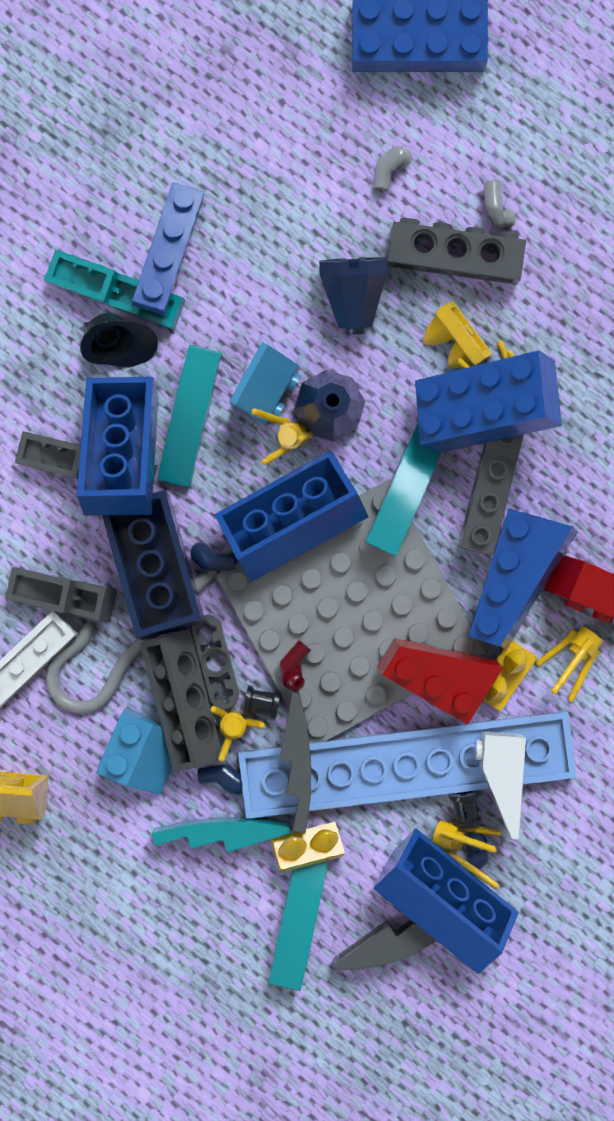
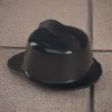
M112 313L100 314L90 322H84V336L80 342V352L83 358L90 363L134 367L150 360L157 351L158 339L155 332L146 325L124 321L121 317Z

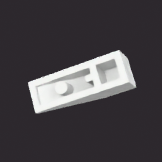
M482 732L481 740L476 739L475 760H480V767L508 834L512 839H519L526 737L522 734Z

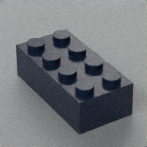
M166 490L153 493L152 515H102L136 638L144 641L205 623L206 620L172 500Z

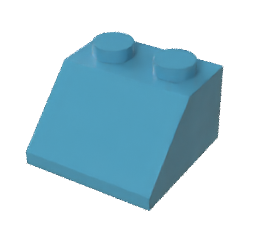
M262 342L229 401L231 406L267 426L270 421L253 415L251 413L252 409L256 408L280 416L285 407L284 404L280 403L286 391L292 393L301 378V375L297 374L299 365Z
M126 708L120 715L96 773L124 786L161 795L172 769L161 723Z

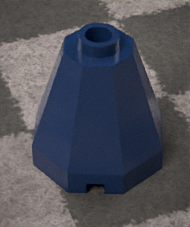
M361 257L358 259L338 258L319 260L320 277L338 328L345 329V334L347 335L365 334V328L372 327L387 275V258Z
M324 370L302 382L294 412L307 432H312L314 437L334 442L358 428L365 400L352 377ZM326 398L336 399L338 404L335 407H330L326 403Z

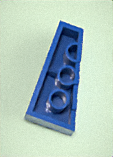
M508 508L468 637L508 649L528 616L530 608L542 593L547 580L559 565L569 544L576 537L578 531L573 526Z

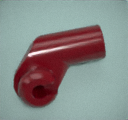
M300 640L296 642L279 664L282 683L287 689L292 691H298L304 686L305 680L302 676L300 663L311 651Z

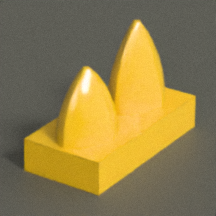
M454 301L438 309L435 312L437 315L426 328L423 338L424 345H440L452 339L456 340L448 356V367L462 369L457 363L459 358H462L469 366H476L493 354Z
M513 640L508 649L502 648L495 659L504 668L484 698V701L501 712L538 657Z
M335 822L309 828L306 830V833L293 832L271 839V845L280 873L341 858L345 854Z

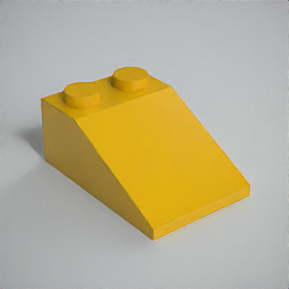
M0 771V821L3 820V816L15 817L16 822L21 824H35L36 820H41L46 813L49 776Z

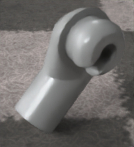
M394 146L377 160L373 189L389 191L392 172L399 166L407 167L411 163L412 155L409 150L404 149L403 146Z
M496 180L485 182V204L494 226L504 230V227H513L515 225V212L512 209L503 210L500 182Z

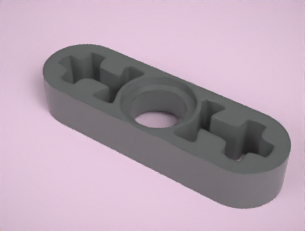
M204 615L209 625L216 626V631L212 633L213 643L220 640L222 647L215 646L204 652L202 651L201 645H208L205 634L199 635L198 629L203 627V623L192 626L193 639L210 701L215 707L228 709L234 706L239 698L236 676L221 622L213 615ZM218 652L224 656L225 666L222 670L212 671L208 668L206 659L210 653ZM229 672L230 679L224 678L223 680L226 689H232L234 694L229 696V702L224 703L222 698H216L215 693L220 690L218 680L211 683L210 677H220Z

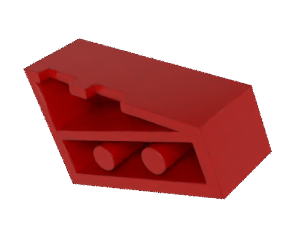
M563 555L562 560L552 572L543 590L565 599L564 605L583 613L584 608L594 611L592 614L593 618L610 625L612 620H614V574L586 561Z
M398 638L393 639L377 665L383 676L467 725L504 668L494 658H484L456 650L440 649L435 646Z

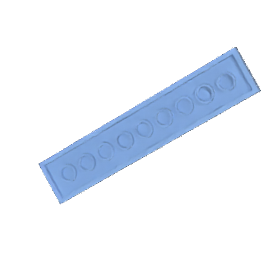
M568 711L471 722L468 725L463 723L310 743L311 800L309 811L490 789L480 767V760H475L476 739L481 740L482 732L522 734L526 737L523 785L576 778ZM282 746L238 752L246 819L296 813L298 797L286 795L292 762L279 759Z

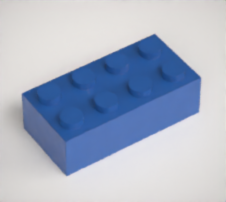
M352 0V72L485 71L488 62V0Z
M539 350L415 380L420 445L437 453L562 426L555 360Z
M153 377L86 378L77 498L84 516L152 515L159 399Z
M332 450L214 514L238 562L251 582L369 518L357 491Z
M417 828L394 849L373 888L385 900L393 904L412 922L420 926L477 974L482 972L503 953L519 913Z

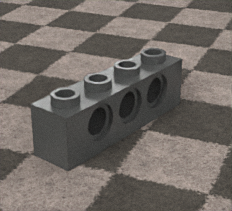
M400 218V222L393 221L387 267L515 285L521 280L526 240L518 239L519 235L516 233L499 232V236L485 234V229L477 227H467L466 231L453 230V225L448 223L435 222L433 227L419 225L420 221L413 218ZM419 238H426L431 242L432 250L428 253H421L416 250L414 242ZM451 243H459L464 247L465 255L460 258L452 257L448 253L447 246ZM485 247L493 248L498 255L497 261L486 262L483 260L480 253L481 249Z
M524 435L483 444L457 548L489 556L494 555Z
M190 629L140 642L173 772L194 769L217 761L221 745L213 715L210 711L211 707Z

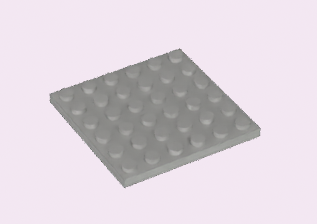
M390 479L359 495L369 518L251 582L239 562L235 564V570H224L215 575L278 690L281 691V695L288 708L290 707L293 691L287 689L282 683L280 661L298 640L311 649L310 653L300 663L305 683L303 688L298 690L300 691L307 720L309 743L325 742L412 694L409 690L383 676L377 667L394 638L427 644L450 651L465 652L474 656L485 654L480 642L468 637L471 626L413 521L395 557L364 543L390 485Z

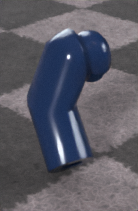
M203 542L192 546L190 550L191 558L202 570H235L234 553L217 554L209 545Z
M222 764L198 769L197 776L201 785L217 782L231 794L239 795L243 793L241 774L230 765Z
M472 833L468 836L488 844L486 837L482 834ZM467 845L466 861L480 870L488 862V851Z

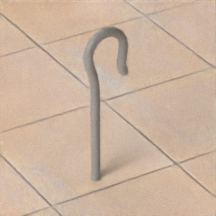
M228 545L220 554H230L234 552L232 548ZM203 570L194 579L198 594L221 571ZM85 622L78 636L49 662L45 678L48 693L57 705L68 712L87 714L98 711L108 704L118 689L122 677L142 652L140 642L143 641L136 639L126 649L111 670L107 682L97 696L86 701L73 700L65 695L61 689L59 674L64 663L81 651L92 638L95 629L94 625L91 622Z

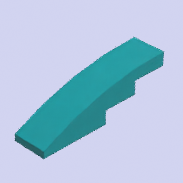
M56 249L44 281L173 331L186 301L183 297L172 294L165 316L132 306V300L139 280Z
M189 345L157 480L190 487L197 455L201 447L206 419L211 406L222 352Z
M419 424L416 425L377 511L378 514L364 542L394 557L401 547L441 454L420 445Z
M213 817L186 820L156 827L151 834L155 846L187 837L191 849L223 840L226 851L230 852L291 834V825L287 821L259 817L246 819V817Z
M328 861L292 870L272 962L269 985L301 991Z

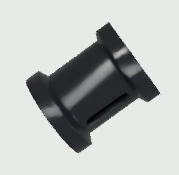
M248 685L243 714L248 715L250 712L270 716L272 720H276L281 691L276 690L274 693L255 690L253 686Z
M478 790L449 794V799L453 801L455 818L452 819V824L455 827L471 829L482 824V818L477 812L476 798L479 797ZM464 804H466L467 812L464 811Z

